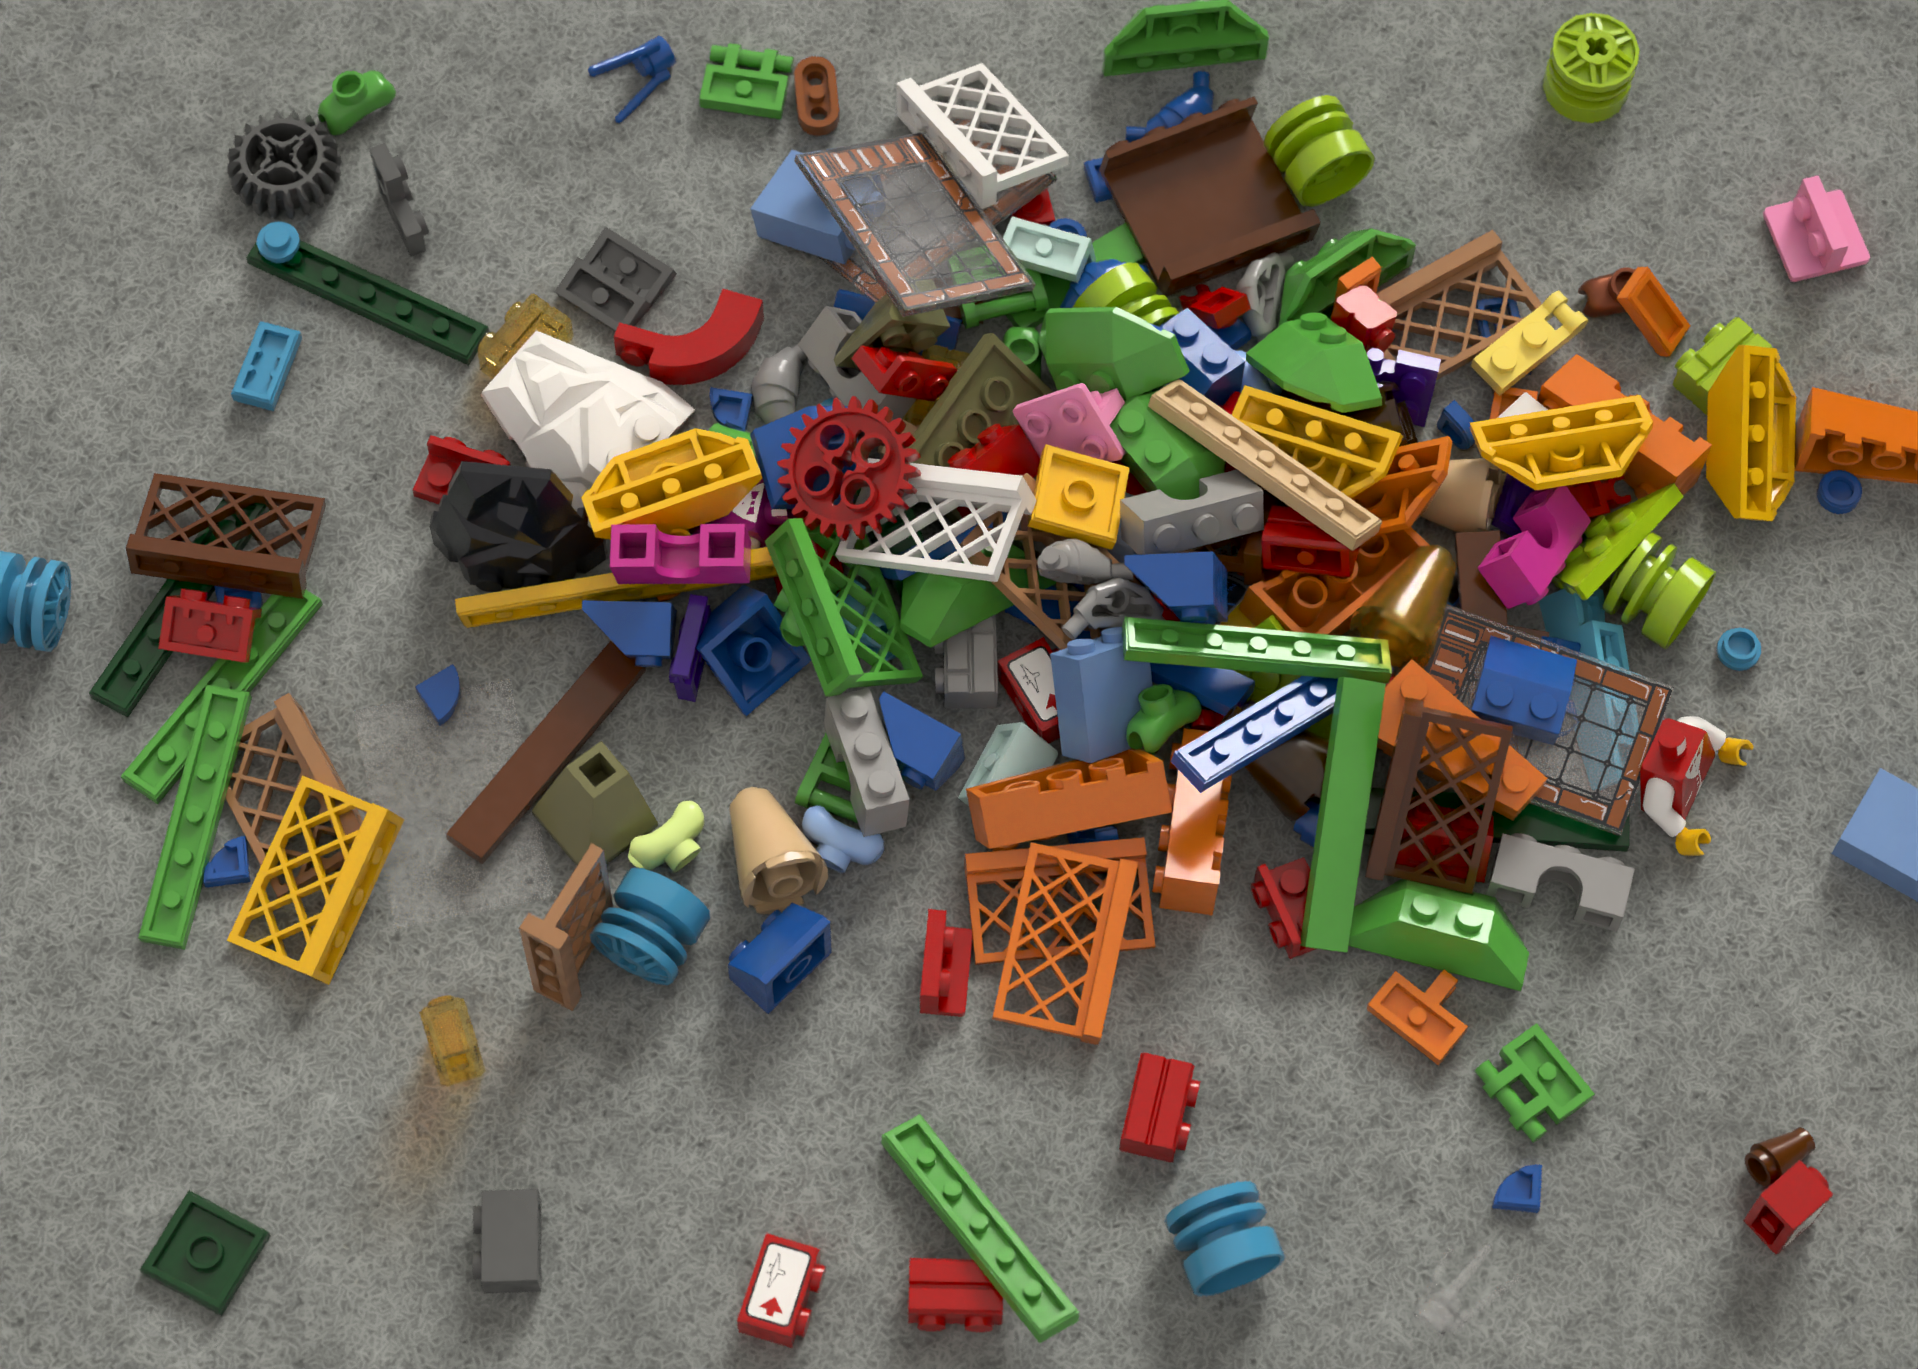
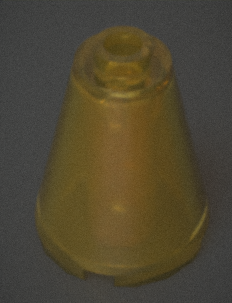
M1439 545L1418 547L1355 611L1350 622L1351 631L1356 627L1362 638L1388 640L1391 665L1401 667L1403 661L1410 662L1413 659L1418 665L1424 667L1431 660L1456 572V564L1450 552Z

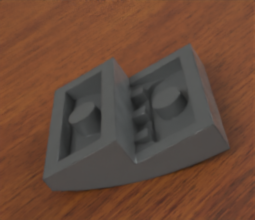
M605 227L585 258L582 260L577 257L554 292L616 332L619 322L635 327L670 285L677 273L663 262Z

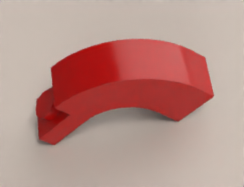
M722 289L716 307L708 321L697 330L684 335H663L619 322L614 334L616 356H620L624 362L632 366L641 367L644 364L649 365L650 377L667 385L695 384L712 379L735 366L754 344L764 321L763 300Z

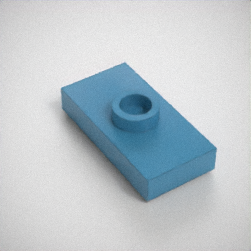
M262 321L259 322L231 392L233 401L274 411L302 341L300 331Z

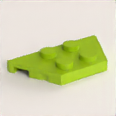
M1675 483L1669 484L1608 515H1600L1591 519L1590 524L1581 536L1583 539L1582 543L1570 552L1564 561L1566 563L1565 568L1553 577L1552 582L1555 586L1565 589L1572 595L1577 593L1581 600H1587L1684 497Z

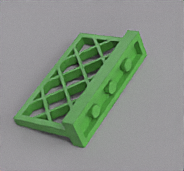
M802 518L787 519L765 540V543L825 696L840 695L848 688L918 682L923 675L908 637L901 630L900 617L880 568L842 562L850 568L846 577L829 564L832 555L836 557L835 554L839 546L840 538L837 536L836 528L832 535L826 538L820 533V525L812 531L805 526ZM865 534V539L863 540L860 538L856 540L854 545L856 550H864L870 546L867 535ZM811 540L826 550L822 558L816 554ZM857 574L869 582L872 589L871 595L854 583ZM826 578L841 588L837 597L832 594ZM848 594L865 606L862 615L844 602ZM872 612L884 620L888 629L887 633L869 621ZM841 616L856 627L853 636L847 632ZM863 633L881 645L877 654L860 642ZM888 651L900 659L904 670H898L884 660ZM857 656L872 666L869 673H863Z

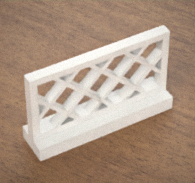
M983 63L918 86L912 78L897 83V116L913 134L923 133L962 188L981 209L996 204L997 192L1069 165L1068 153ZM980 80L985 85V90L967 88L964 85ZM937 95L951 97L949 104L932 101L930 98ZM959 99L979 102L977 108L959 106L957 102ZM987 104L1004 106L1007 111L1006 113L985 110ZM951 117L972 120L970 127L953 124ZM980 122L1001 125L999 132L978 128ZM1008 127L1025 129L1029 134L1028 136H1021L1006 132ZM972 141L993 143L994 145L992 150L976 148ZM1001 145L1023 149L1021 155L999 152ZM1030 150L1045 152L1050 155L1043 159L1028 157ZM994 164H1000L1016 168L999 175L993 166Z
M868 458L869 463H876L881 460ZM910 463V465L917 467L921 472V476L909 478L908 480L918 491L916 494L904 493L902 499L909 508L918 502L930 503L932 509L909 521L904 513L905 510L895 507L892 511L895 516L900 514L905 523L904 526L884 538L870 525L867 526L866 534L873 530L878 541L864 550L853 549L856 540L859 538L855 535L853 529H850L847 541H840L835 554L840 562L998 582L1023 514H1032L1037 500L1024 477L1020 475ZM862 487L855 505L867 501L870 496V487ZM959 506L969 507L971 514L948 526L943 517L945 514ZM998 511L1008 512L1004 523L990 531L987 530L983 523L984 519ZM885 517L881 519V525L887 522L888 520ZM939 519L944 530L922 543L916 532ZM979 524L984 535L961 548L955 537L974 525ZM911 535L918 545L903 555H894L889 550V548ZM950 540L957 549L956 552L942 560L931 559L928 554ZM989 545L992 546L994 551L988 566L973 565L969 562V557Z

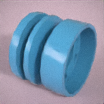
M0 551L1 644H7L14 635L18 647L30 648L33 645L35 650L51 652L57 646L67 619L71 599V571L67 562L51 560L47 563L44 558L33 557L26 566L23 555Z
M631 868L627 871L613 894L614 902L619 908L609 907L603 911L601 915L602 923L594 926L590 933V940L599 952L624 970L652 983L669 985L674 982L678 975L677 966L684 964L687 959V951L682 945H693L697 942L710 920V911L693 893L675 881L644 868Z
M1240 1181L1206 1190L1176 1206L1165 1216L1164 1222L1168 1232L1174 1235L1177 1234L1173 1240L1175 1249L1181 1252L1195 1251L1183 1262V1269L1193 1294L1197 1296H1211L1231 1290L1263 1277L1284 1262L1285 1255L1274 1228L1270 1226L1254 1227L1265 1217L1267 1212L1263 1204L1255 1203L1260 1195L1255 1183Z

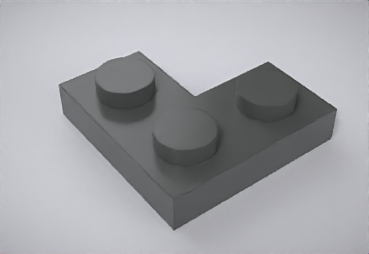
M385 143L370 148L378 191L410 257L426 251L423 236L429 234V230L421 211L413 212L408 203L413 201L406 182L408 174L400 156L392 157Z

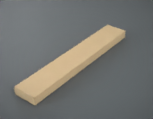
M1182 380L1172 381L1151 395L1148 404L1150 409L1352 551L1379 532L1382 520Z

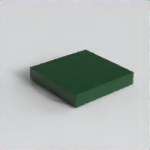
M188 1190L140 1268V1272L222 1316L271 1235L263 1228Z

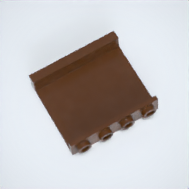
M1254 96L1243 101L1239 99L1229 100L1216 111L1205 115L1201 112L1194 113L1186 117L1178 125L1167 129L1164 126L1154 128L1147 132L1143 138L1130 143L1127 140L1119 141L1105 151L1099 172L1162 295L1166 297L1249 266L1251 262L1260 260L1271 253L1280 254L1312 241L1321 224L1314 209L1301 213L1272 156L1265 148L1264 141L1252 120L1258 104Z

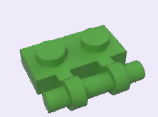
M729 43L728 47L712 45L710 61L724 64L723 66L706 65L699 97L700 108L781 120L789 78L787 75L775 74V72L792 73L794 57L778 55V50L765 49L764 52L745 50L739 44ZM739 65L760 68V71L740 69Z
M1537 1023L1501 1048L1499 1055L1508 1067L1498 1072L1493 1064L1487 1060L1475 1069L1476 1074L1485 1084L1483 1090L1491 1099L1495 1097L1511 1115L1509 1118L1510 1123L1517 1131L1522 1129L1532 1142L1539 1140L1547 1132L1537 1120V1117L1544 1111L1558 1125L1591 1101L1595 1095ZM1518 1079L1534 1097L1527 1104H1524L1511 1088V1085Z

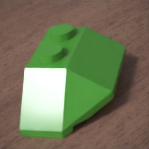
M1199 0L1185 4L1154 5L1139 9L1104 49L1103 76L1266 59L1269 42L1268 31L1229 0Z
M1372 228L1350 232L1340 240L1337 238L1331 239L1322 246L1316 256L1307 262L1301 260L1295 263L1286 272L1278 327L1284 322L1299 320L1306 313H1321L1326 315L1328 319H1331L1338 278L1373 257L1381 266L1378 287H1380L1412 265L1416 245L1411 239Z
M1118 307L1050 308L1045 313L1038 342L1058 391L1084 383L1090 392L1099 391L1100 394L1117 388L1123 400H1128L1133 396L1141 395L1182 378L1190 372L1175 334L1165 329L1159 331L1146 320Z
M1306 313L1299 320L1284 322L1246 353V362L1284 390L1311 401L1331 403V409L1341 413L1382 406V396L1363 342L1348 333L1346 329L1328 319L1324 314Z
M1166 385L1124 400L1125 404L1110 424V427L1125 450V454L1120 461L1124 466L1130 468V473L1147 492L1160 489L1164 494L1173 499H1196L1200 497L1199 479L1225 473L1226 461L1148 407L1151 395Z
M1012 544L1007 558L1025 559L1024 551ZM991 545L981 550L986 557H992L994 550ZM1009 568L1010 580L1018 588H1029L1026 569ZM1037 570L1039 589H1046L1056 584V581L1041 576L1039 570ZM916 572L903 579L901 630L931 648L1014 604L990 581Z
M1400 879L1354 906L1348 946L1442 971L1445 969L1449 973L1521 991L1529 951L1496 897L1477 892L1469 894Z

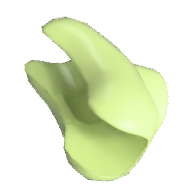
M683 801L678 804L672 817L661 827L650 834L634 837L629 848V861L635 867L653 870L665 862L673 872L681 870L701 851L699 845L694 841L704 826V815L699 805L694 801Z

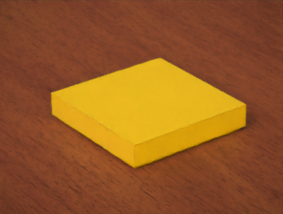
M1045 444L1041 452L1034 488V496L1037 501L1032 514L1029 515L1027 527L1071 539L1076 538L1086 543L1112 550L1116 544L1121 518L1120 499H1124L1130 468Z

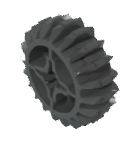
M276 110L274 119L269 121L260 115L258 119L259 125L256 127L246 123L244 128L245 136L235 135L233 141L235 148L229 149V163L227 167L228 176L232 179V189L236 195H240L241 202L246 207L253 205L254 211L258 215L269 209L270 216L274 220H276L281 210H286V214L291 220H293L295 215L294 209L301 208L304 213L309 215L311 211L309 203L311 202L323 207L325 202L323 194L334 195V182L340 181L341 172L339 167L342 163L340 152L337 151L336 140L332 135H328L324 124L315 125V121L310 114L300 121L299 115L294 110L288 118H282V115ZM262 154L265 160L259 165L260 170L253 175L251 173L253 165ZM315 154L317 156L316 163L312 170L306 174L304 167L309 164L308 159Z

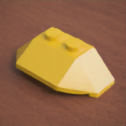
M1738 345L1708 391L1707 442L1712 444L1706 459V479L1734 519L1773 521L1777 515L1776 510L1784 502L1794 484L1796 395L1786 371L1779 362L1780 356L1775 348Z
M1244 385L1232 413L1233 417L1351 499L1386 477L1403 438L1401 433Z
M1641 395L1470 423V431L1481 457L1535 491L1621 477L1653 429V421Z
M695 428L613 457L598 475L590 490L587 489L581 499L593 533L597 538L611 540V525L656 524L659 531L669 534L673 529L681 528L688 530L700 524L727 516L762 479V475L748 439L741 437L735 439L722 433Z

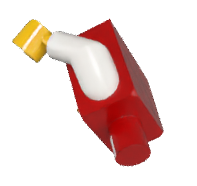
M1697 716L1681 717L1677 721L1665 718L1640 769L1641 810L1670 837L1676 836V849L1683 856H1703L1704 852L1699 848L1698 844H1709L1711 842V836L1706 829H1687L1685 827V819L1715 758V751L1718 750L1719 759L1723 763L1746 766L1747 763L1739 757L1740 749L1753 750V744L1749 740L1726 738L1724 731Z

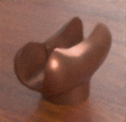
M1621 268L1615 273L1585 281L1578 289V294L1587 295V303L1583 309L1584 315L1603 317L1626 313L1616 297L1635 269Z

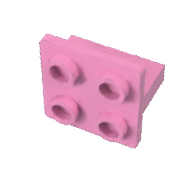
M1819 175L1803 179L1793 201L1767 207L1763 212V217L1791 282L1864 265L1870 259L1869 252L1841 190L1826 192Z
M1080 383L1017 404L1013 409L1014 416L1040 458L1045 444L1108 462L1120 460L1125 454V450L1110 427V424L1125 404L1117 388L1100 394L1099 391L1090 392L1084 383Z

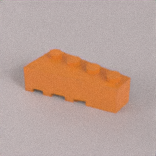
M1576 354L1542 384L1537 401L1548 410L1625 398L1627 396L1621 393V387L1617 380ZM1643 399L1653 421V429L1623 473L1625 477L1623 480L1634 489L1638 499L1673 483L1684 495L1697 483L1712 444L1701 437L1693 442L1681 433L1684 430L1682 424L1672 417L1662 421L1652 414L1650 403Z
M1812 387L1796 423L1795 471L1827 474L1834 470H1844L1857 478L1918 484V411Z
M1412 527L1375 535L1360 545L1351 578L1284 570L1278 577L1264 583L1260 581L1249 586L1239 610L1255 627L1273 614L1286 631L1342 636L1373 610L1375 601L1383 602L1416 575L1424 565L1432 547Z
M1411 659L1385 687L1377 747L1383 750V753L1392 757L1406 697L1424 701L1423 707L1480 718ZM1429 722L1427 737L1436 749L1456 739L1449 726ZM1461 729V731L1463 732V734L1469 731V730ZM1482 733L1470 740L1469 743L1480 759L1498 750L1500 737ZM1462 745L1442 756V759L1453 775L1474 764ZM1510 745L1493 811L1513 821L1540 792L1548 778ZM1423 747L1421 758L1429 754L1425 747ZM1435 761L1419 769L1424 772L1423 774L1438 782L1446 780V777ZM1493 762L1492 764L1486 766L1487 769L1489 770V772H1490L1491 774H1492L1494 762ZM1480 771L1459 782L1471 799L1486 792L1489 786Z
M1184 728L1181 743L1172 742L1169 769L1177 770L1176 784L1167 783L1172 815L1170 825L1161 824L1158 851L1166 852L1165 867L1156 866L1152 892L1161 893L1159 908L1213 916L1220 879V865L1224 846L1223 835L1228 813V794L1230 792L1232 774L1200 793L1175 767L1171 759L1175 751L1209 731Z
M1140 748L1137 750L1129 749L1093 763L1072 760L966 789L975 839L987 848L992 849V851L1011 850L1018 847V843L1048 840L1062 834L1172 813L1163 760Z

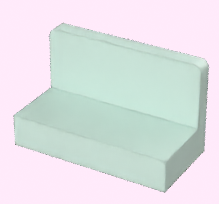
M1011 217L1002 239V243L1020 267L1077 283L1085 265L1093 261L1096 262L1091 238L1016 217Z
M1023 722L997 725L958 798L969 806L966 793L967 788L1053 766L1058 756V751Z

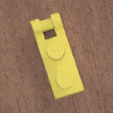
M1559 290L1552 293L1541 306L1473 358L1471 367L1499 396L1575 337L1587 325L1588 319L1580 311L1574 312L1567 305L1568 299ZM1553 316L1563 324L1557 330L1547 322Z

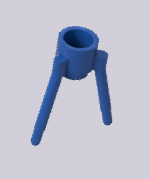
M657 36L636 49L601 61L588 68L589 75L594 77L633 62L635 68L643 77L647 75L653 77L615 117L617 123H621L659 84L671 78L668 68L675 65L676 61L670 45L663 37Z

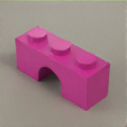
M1566 486L1542 489L1530 493L1513 517V520L1522 532L1495 543L1477 568L1507 609L1523 603L1533 605L1544 598L1549 592L1547 586L1553 577L1565 568V559L1583 541L1581 536L1590 524L1591 519Z
M656 524L611 525L610 569L617 584L750 583L751 539L745 524H700V533L690 536H674L662 533L658 530Z

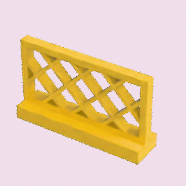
M302 776L227 941L329 985L405 819L374 803L371 804ZM311 790L323 794L328 811L307 819L304 805ZM334 799L343 804L336 807ZM355 808L367 812L360 829L345 835L339 816ZM332 820L338 839L317 848L311 828ZM303 832L309 852L289 861L285 851L286 844L289 838ZM341 848L345 859L341 870L326 876L320 857ZM312 861L318 881L298 889L292 869ZM284 873L290 893L270 902L266 892L269 881ZM322 889L326 901L322 912L308 918L301 898ZM293 902L300 922L279 931L273 911ZM265 915L271 935L256 942L245 939L244 936L251 921ZM303 931L307 944L300 960L296 961L287 956L282 940ZM274 944L277 952L266 947Z

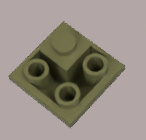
M915 282L920 292L934 290L932 283ZM911 284V286H912L913 289L916 291V293H919V292L916 290V288L914 287V285ZM891 289L874 304L833 360L836 367L855 368L861 371L851 359L860 346L879 349L886 347L892 351L903 353L912 351L918 354L922 350L932 347L937 342V337L950 328V324L941 303L907 309L895 291Z
M602 741L567 765L532 809L534 817L576 866H578L591 844L604 850L607 864L628 849L634 837L646 835L658 827L656 818L630 773Z

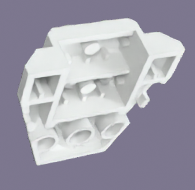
M539 331L534 332L481 393L482 398L509 440L516 442L527 459L525 461L526 466L552 469L573 494L571 506L576 512L578 508H584L581 497L587 489L590 490L598 475L613 457L674 436L695 411L691 405L663 382ZM588 519V524H587V525H588L589 527H591L590 521H589V519Z

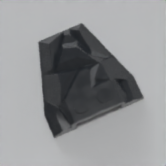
M462 461L449 483L448 496H442L439 511H434L430 519L429 526L433 544L450 562H459L463 576L470 585H476L479 589L486 592H499L503 588L517 589L571 580L575 577L576 573L586 574L605 561L607 556L606 539L595 537L592 528L587 525L588 516L585 508H578L576 512L571 506L573 494L552 469Z

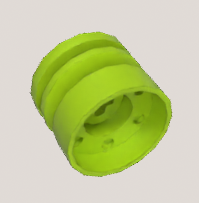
M1598 13L1577 15L1562 24L1554 36L1543 81V89L1547 101L1557 113L1572 121L1594 123L1605 121L1620 111L1628 98L1631 81L1634 78L1638 65L1640 49L1633 32L1623 22L1612 16Z
M1335 96L1313 97L1296 105L1273 123L1265 135V148L1274 158V162L1280 171L1286 172L1285 180L1303 206H1318L1346 194L1368 175L1374 165L1375 157L1360 133L1357 130H1352L1354 123L1348 114L1345 113L1344 107Z
M1131 262L1116 266L1100 276L1078 297L1072 307H1118L1158 327L1179 313L1175 307H1171L1172 305L1165 295L1156 294V285L1139 264Z
M1652 532L1618 568L1610 583L1609 593L1602 609L1613 615L1627 601L1628 604L1621 617V622L1626 625L1633 621L1641 611L1646 613L1647 617L1641 634L1666 650L1676 640L1699 607L1714 581L1716 571L1693 557L1686 560L1678 570H1675L1671 565L1674 561L1677 547L1673 544L1668 545L1660 556L1656 558L1655 555L1662 543V537Z

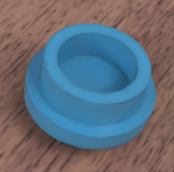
M285 222L270 223L264 226L257 236V247L260 254L274 263H285L291 260L300 246L297 230Z
M1734 628L1721 635L1716 651L1718 658L1726 667L1743 671L1752 668L1758 662L1761 655V644L1757 636L1749 629Z

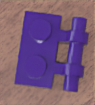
M1378 348L1369 349L1367 357L1378 388L1383 386L1378 384L1382 380L1395 382L1400 391L1392 393L1396 403L1405 401L1413 424L1425 427L1441 359L1399 350L1397 359L1394 361L1384 359V353Z

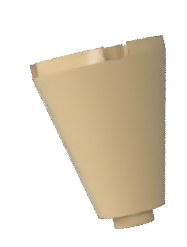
M1484 458L1450 460L1447 477L1426 511L1420 517L1457 533L1490 531L1507 474L1501 473L1500 468Z
M749 787L740 791L731 802L729 809L740 895L744 905L749 908V905L754 906L756 912L763 915L771 914L778 909L782 912L791 903L801 906L804 904V901L800 896L807 894L812 889L817 895L828 880V868L824 859L770 791L756 787Z

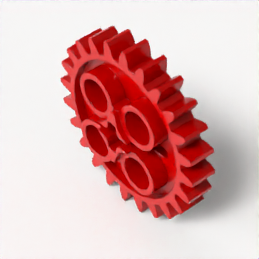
M856 396L851 397L848 408H845L838 398H834L832 411L829 412L819 403L816 405L818 414L816 419L813 420L806 414L801 415L806 425L803 431L793 427L789 429L796 438L795 443H782L781 445L790 454V458L777 461V465L789 474L777 480L783 488H792L782 498L789 505L796 504L791 512L795 517L804 518L807 516L804 524L813 531L820 525V533L826 538H829L836 528L837 536L842 541H847L850 529H853L855 535L863 540L865 539L866 527L869 525L880 534L882 533L880 520L885 517L888 521L895 524L897 520L892 510L895 507L908 510L909 506L902 499L904 493L916 494L918 491L908 482L909 478L921 476L920 470L910 465L911 462L921 458L920 453L916 449L908 448L916 439L910 432L902 433L906 424L900 417L891 421L894 413L887 406L878 412V404L872 399H869L862 409L861 402ZM864 432V437L857 442L859 433ZM838 433H845V441L842 446L835 450H829L828 443L831 437ZM877 446H885L884 457L879 462L869 463L868 457L871 450ZM853 463L856 465L854 471L847 470L845 474L842 472L844 466L851 467ZM822 474H829L830 480L827 487L818 492L813 491L815 479ZM862 487H870V496L867 501L859 505L853 504V496L856 491ZM839 495H841L840 503L838 505H834V500H836L839 497Z

